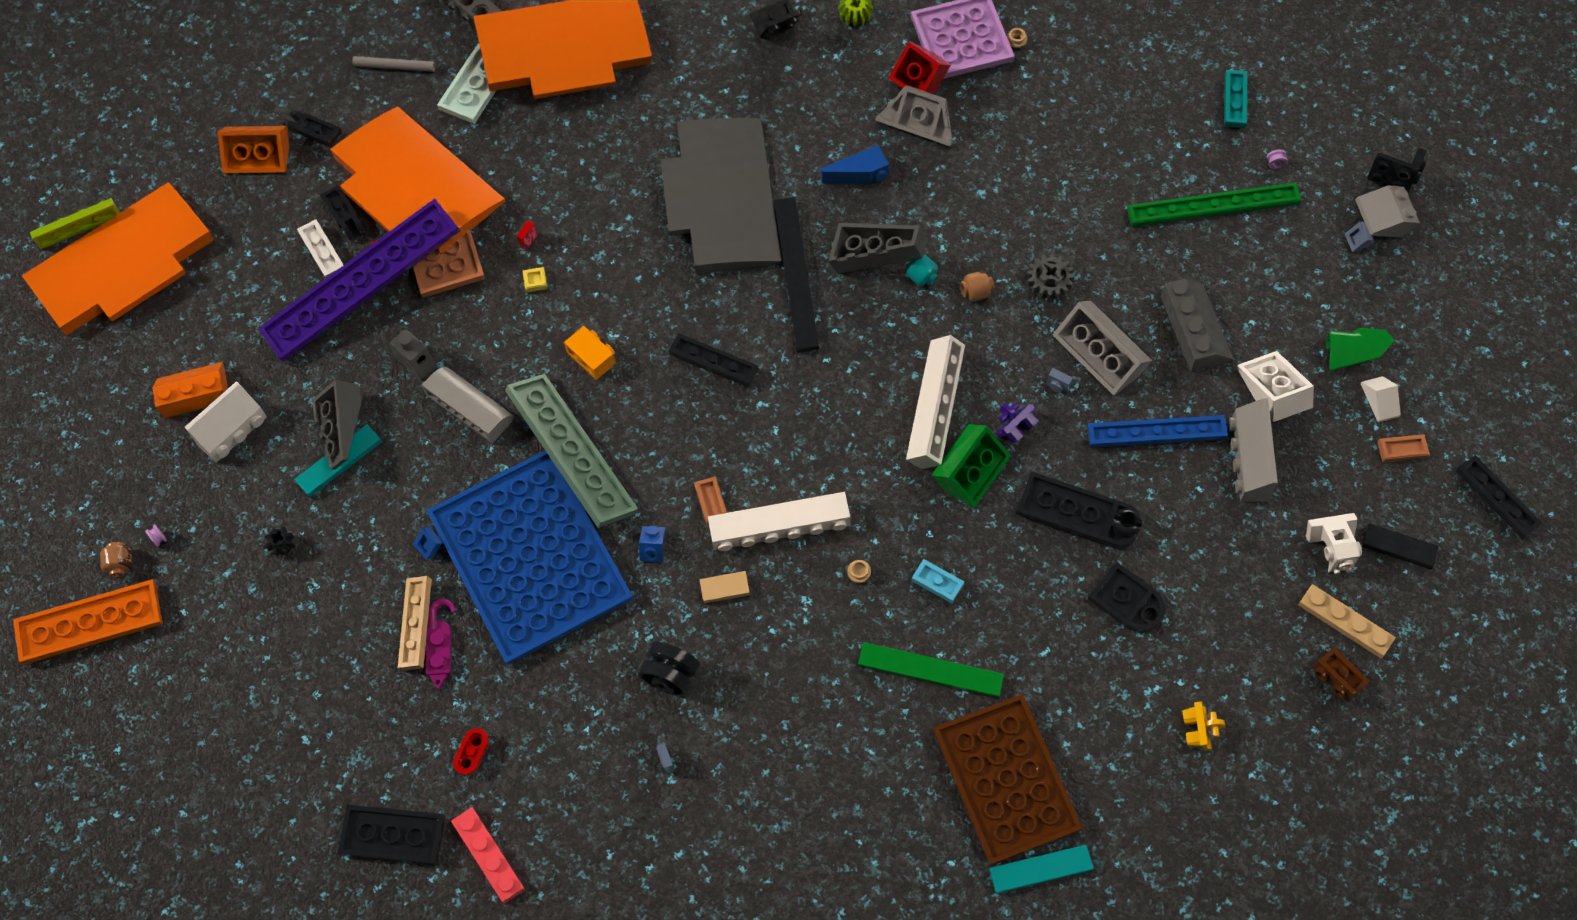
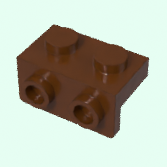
M1335 647L1318 659L1312 667L1316 676L1320 680L1326 681L1333 688V692L1347 702L1351 701L1370 682Z

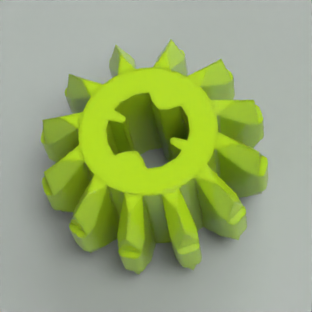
M841 0L838 12L841 21H845L847 25L853 23L854 27H856L858 23L864 25L865 21H870L873 6L871 0Z

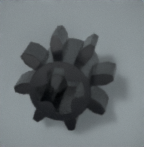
M282 527L281 530L272 528L270 534L265 535L267 541L270 542L265 547L268 551H272L276 557L279 554L288 555L290 549L295 548V545L291 542L295 537L292 532L287 533L285 527Z

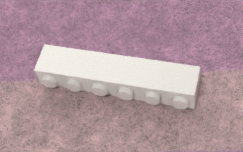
M951 335L934 339L930 342L906 457L907 461L920 469L942 464L965 348L963 343Z
M845 492L708 516L713 549L728 551L736 546L750 547L758 542L773 543L780 538L795 539L802 534L810 533L817 535L824 530H843L850 526V513Z

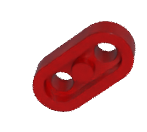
M474 728L469 730L464 736L453 760L454 769L459 775L471 776L478 770L490 743L489 737L484 730ZM475 740H482L479 746H474ZM465 762H471L468 768H463Z

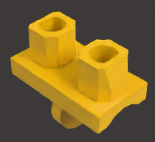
M1202 701L1194 702L1195 707L1183 710L1184 723L1186 725H1198V731L1186 732L1187 745L1194 748L1202 747L1204 751H1210L1212 746L1209 730L1212 732V737H1219V729L1225 727V721L1217 719L1216 712H1210V720H1208L1206 707L1203 706Z

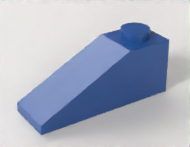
M878 145L820 168V178L823 184H871L876 181H882L889 176V163Z

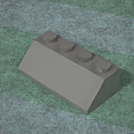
M1091 300L1078 302L1053 333V336L1113 395L1119 393L1138 378L1152 362Z
M1263 398L1236 408L1233 416L1229 418V430L1233 431L1231 450L1235 451L1236 458L1233 460V471L1237 472L1238 480L1235 482V491L1239 493L1240 502H1268L1278 483L1268 398Z

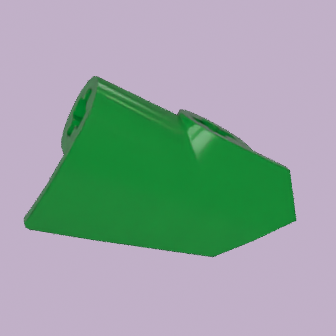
M1360 328L1353 332L1329 330L1326 339V349L1330 351L1329 371L1379 359L1394 342V339L1383 329Z

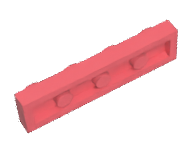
M473 807L451 821L503 904L525 890Z

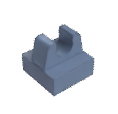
M1365 222L1357 223L1345 233L1352 252L1358 253L1375 243L1372 236H1370Z

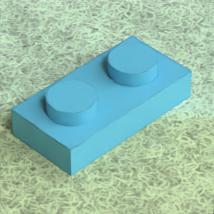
M923 559L912 577V582L952 604L964 586L963 580Z

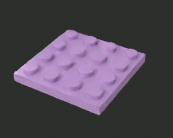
M956 0L911 11V19L922 47L937 54L951 64L943 79L1014 61V53L992 0Z

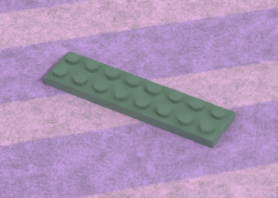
M545 374L506 386L505 392L598 528L637 513V506Z

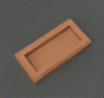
M1425 434L1382 438L1377 442L1382 463L1425 459L1430 456Z
M716 476L694 482L704 519L708 526V516L727 513Z

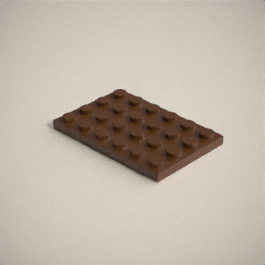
M1023 694L933 727V733L989 866L1083 830Z

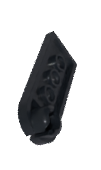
M1032 471L1016 515L1114 548H1124L1134 543L1142 526L1141 516L1132 505Z

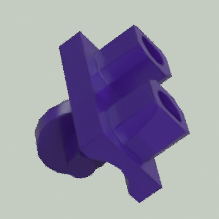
M1016 403L1011 407L1003 404L1000 407L1002 415L999 417V420L1002 423L1006 420L1009 421L996 434L1000 438L1005 436L1013 444L1020 440L1024 434L1017 425L1021 422L1029 430L1039 421L1032 412L1035 409L1032 403H1029L1026 407L1024 406L1017 414L1015 411L1019 407Z

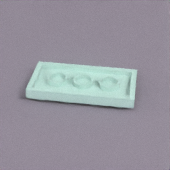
M479 43L437 104L439 110L473 124L476 123L496 92H489Z

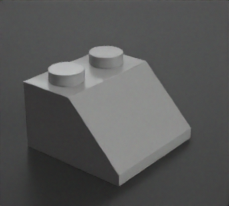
M1385 186L1355 199L1370 236L1402 238L1420 223L1404 187Z

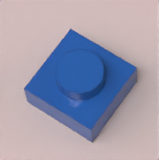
M430 527L422 528L413 545L425 560H430L434 558L443 542Z

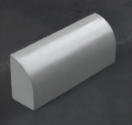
M448 367L439 368L422 384L428 397L491 443L516 418Z

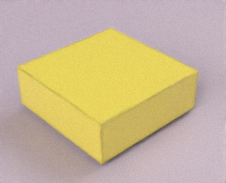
M544 267L523 270L526 293L548 289Z

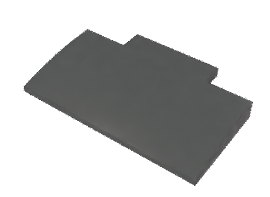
M714 118L677 122L681 157L660 159L669 236L691 233L696 274L782 264L761 118Z

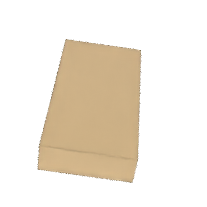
M746 571L699 579L704 604L750 595Z

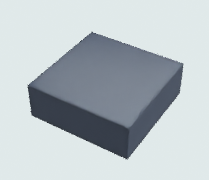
M666 744L657 745L656 749L664 772L666 774L675 772Z

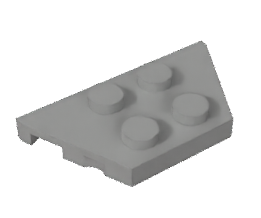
M908 85L898 93L875 119L878 122L951 146L953 143L946 98Z

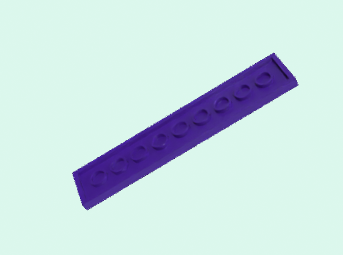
M434 198L258 329L279 359L284 362L459 233L460 230Z

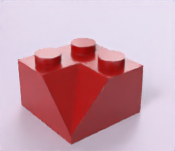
M909 41L888 78L902 88L908 85L934 94L951 64L937 54Z

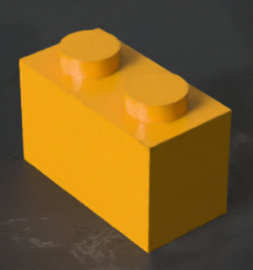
M585 326L581 327L564 342L567 353L595 380L616 364L615 352L609 344L604 345L597 333L593 330L589 331Z

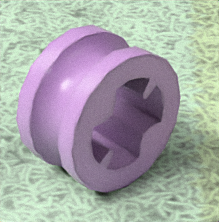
M1274 150L1267 155L1268 165L1271 169L1282 168L1288 163L1284 150Z
M155 524L152 530H145L157 547L160 546L161 542L167 541Z

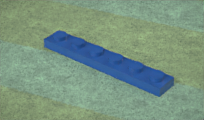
M1225 415L1088 423L1087 426L1090 448L1226 440L1228 437Z

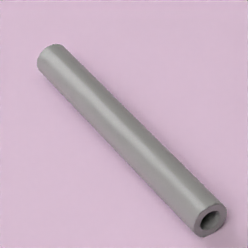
M354 56L352 61L354 67L435 72V62L358 56Z

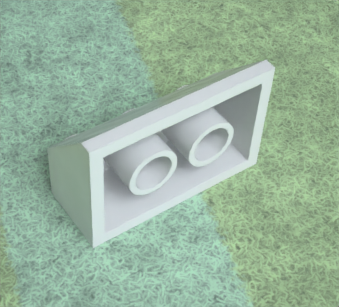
M236 381L186 425L185 429L196 444L217 463L220 459L226 457L234 446L244 441L253 429L259 427L267 416L254 399Z

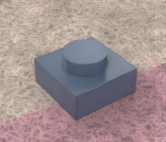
M1052 368L1046 385L1055 392L1067 394L1073 378Z

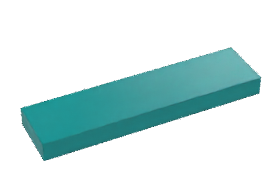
M366 424L353 435L347 461L337 469L333 470L330 468L327 456L325 455L294 480L310 498L381 444L382 441L371 427Z
M1082 845L989 868L995 894H1000L1090 872L1094 868L1087 845Z

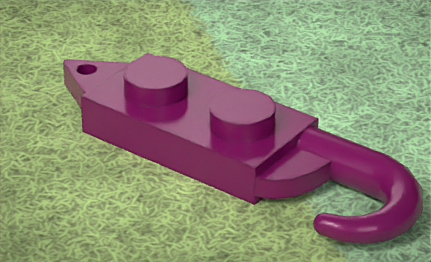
M448 599L434 601L429 606L426 676L431 678L438 690L441 689L447 677L451 676L452 630L446 622L437 621V610L440 606H448L451 613L456 612L454 604Z

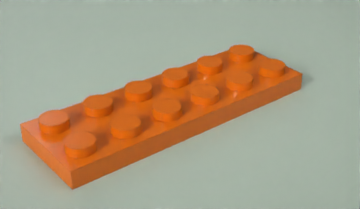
M153 579L13 619L18 659L22 665L163 625L156 583Z

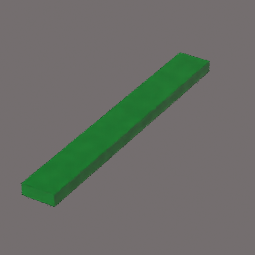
M1295 182L1133 204L1127 206V212L1131 227L1299 205L1302 200L1297 183Z

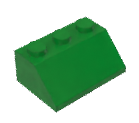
M969 424L944 457L942 464L936 468L931 476L944 491L970 507L975 508L1011 455L986 425Z

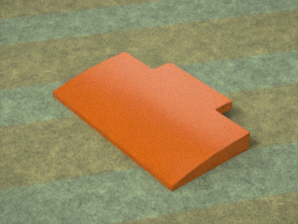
M568 0L474 16L489 92L531 85L534 99L614 86L616 85L613 70L652 64V54L638 0Z
M398 106L368 122L330 149L335 160L353 175L340 185L342 191L388 232L435 198L460 230L459 233L436 249L440 254L455 244L456 240L466 235L469 229L472 230L506 202L505 198Z
M168 182L29 270L22 277L67 336L103 312L113 322L186 274L179 263L214 241V238L189 205Z

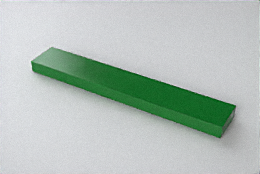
M863 642L858 661V667L997 699L1000 696L1004 676L1003 673L866 642Z

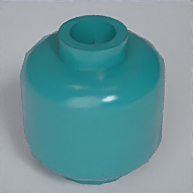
M925 254L923 258L910 260L906 265V275L919 287L926 284L931 286L938 278L936 274L938 271L937 264Z

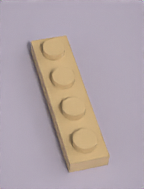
M428 576L406 579L398 668L402 671L424 667L432 579Z
M1313 584L1298 604V606L1381 659L1396 638Z

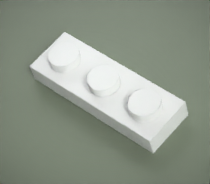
M316 219L297 229L325 278L343 266L342 261Z

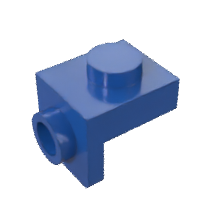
M642 526L639 540L641 562H663L665 527Z

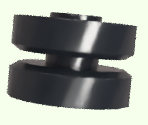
M662 642L651 643L647 652L649 661L642 663L638 672L639 678L662 692L675 696H686L691 686L689 677L696 675L700 665L699 661L688 652L673 645Z

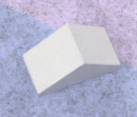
M1383 376L1361 382V386L1378 423L1400 417L1398 385Z

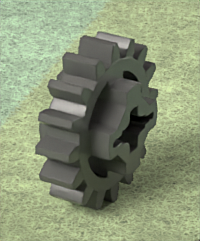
M1043 254L1041 260L1035 258L1034 263L1029 264L1026 279H1028L1027 286H1032V293L1038 291L1039 298L1047 295V300H1050L1051 296L1054 295L1056 299H1059L1060 293L1066 296L1067 291L1072 289L1075 275H1073L1074 268H1068L1069 261L1062 262V256L1055 259L1054 254H1051L1050 258H1046ZM1037 272L1039 273V275H1038V276H1039V279H1038V280H1037V277H1036V273H1037Z

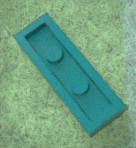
M1226 70L1224 127L1245 128L1247 125V71Z

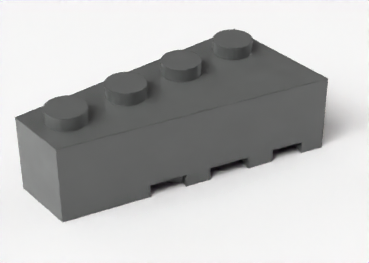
M839 223L829 262L838 274L920 259L924 255L927 237L918 225Z

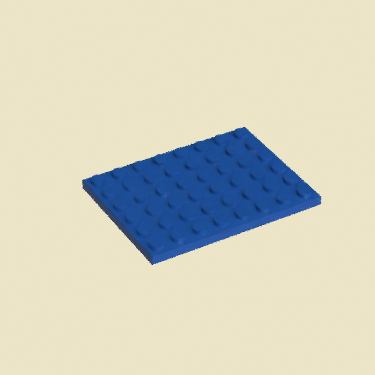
M546 451L426 510L507 666L634 600L582 504Z

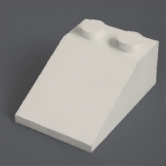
M1277 351L1237 365V369L1255 401L1268 398L1272 422L1313 408L1314 386Z

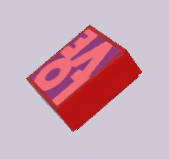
M529 220L517 234L520 248L526 251L538 235L535 223Z

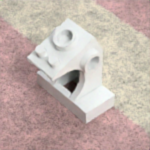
M1354 513L1308 520L1306 538L1309 543L1319 541L1326 543L1327 547L1324 548L1326 560L1329 561V573L1340 574V571L1346 570V573L1352 572L1353 566L1362 554L1361 545L1354 538L1357 518Z

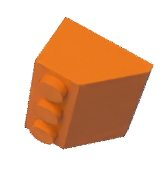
M287 126L224 127L217 131L223 173L286 172L289 153Z
M220 362L157 378L153 386L155 407L164 419L207 408L228 389L224 363Z

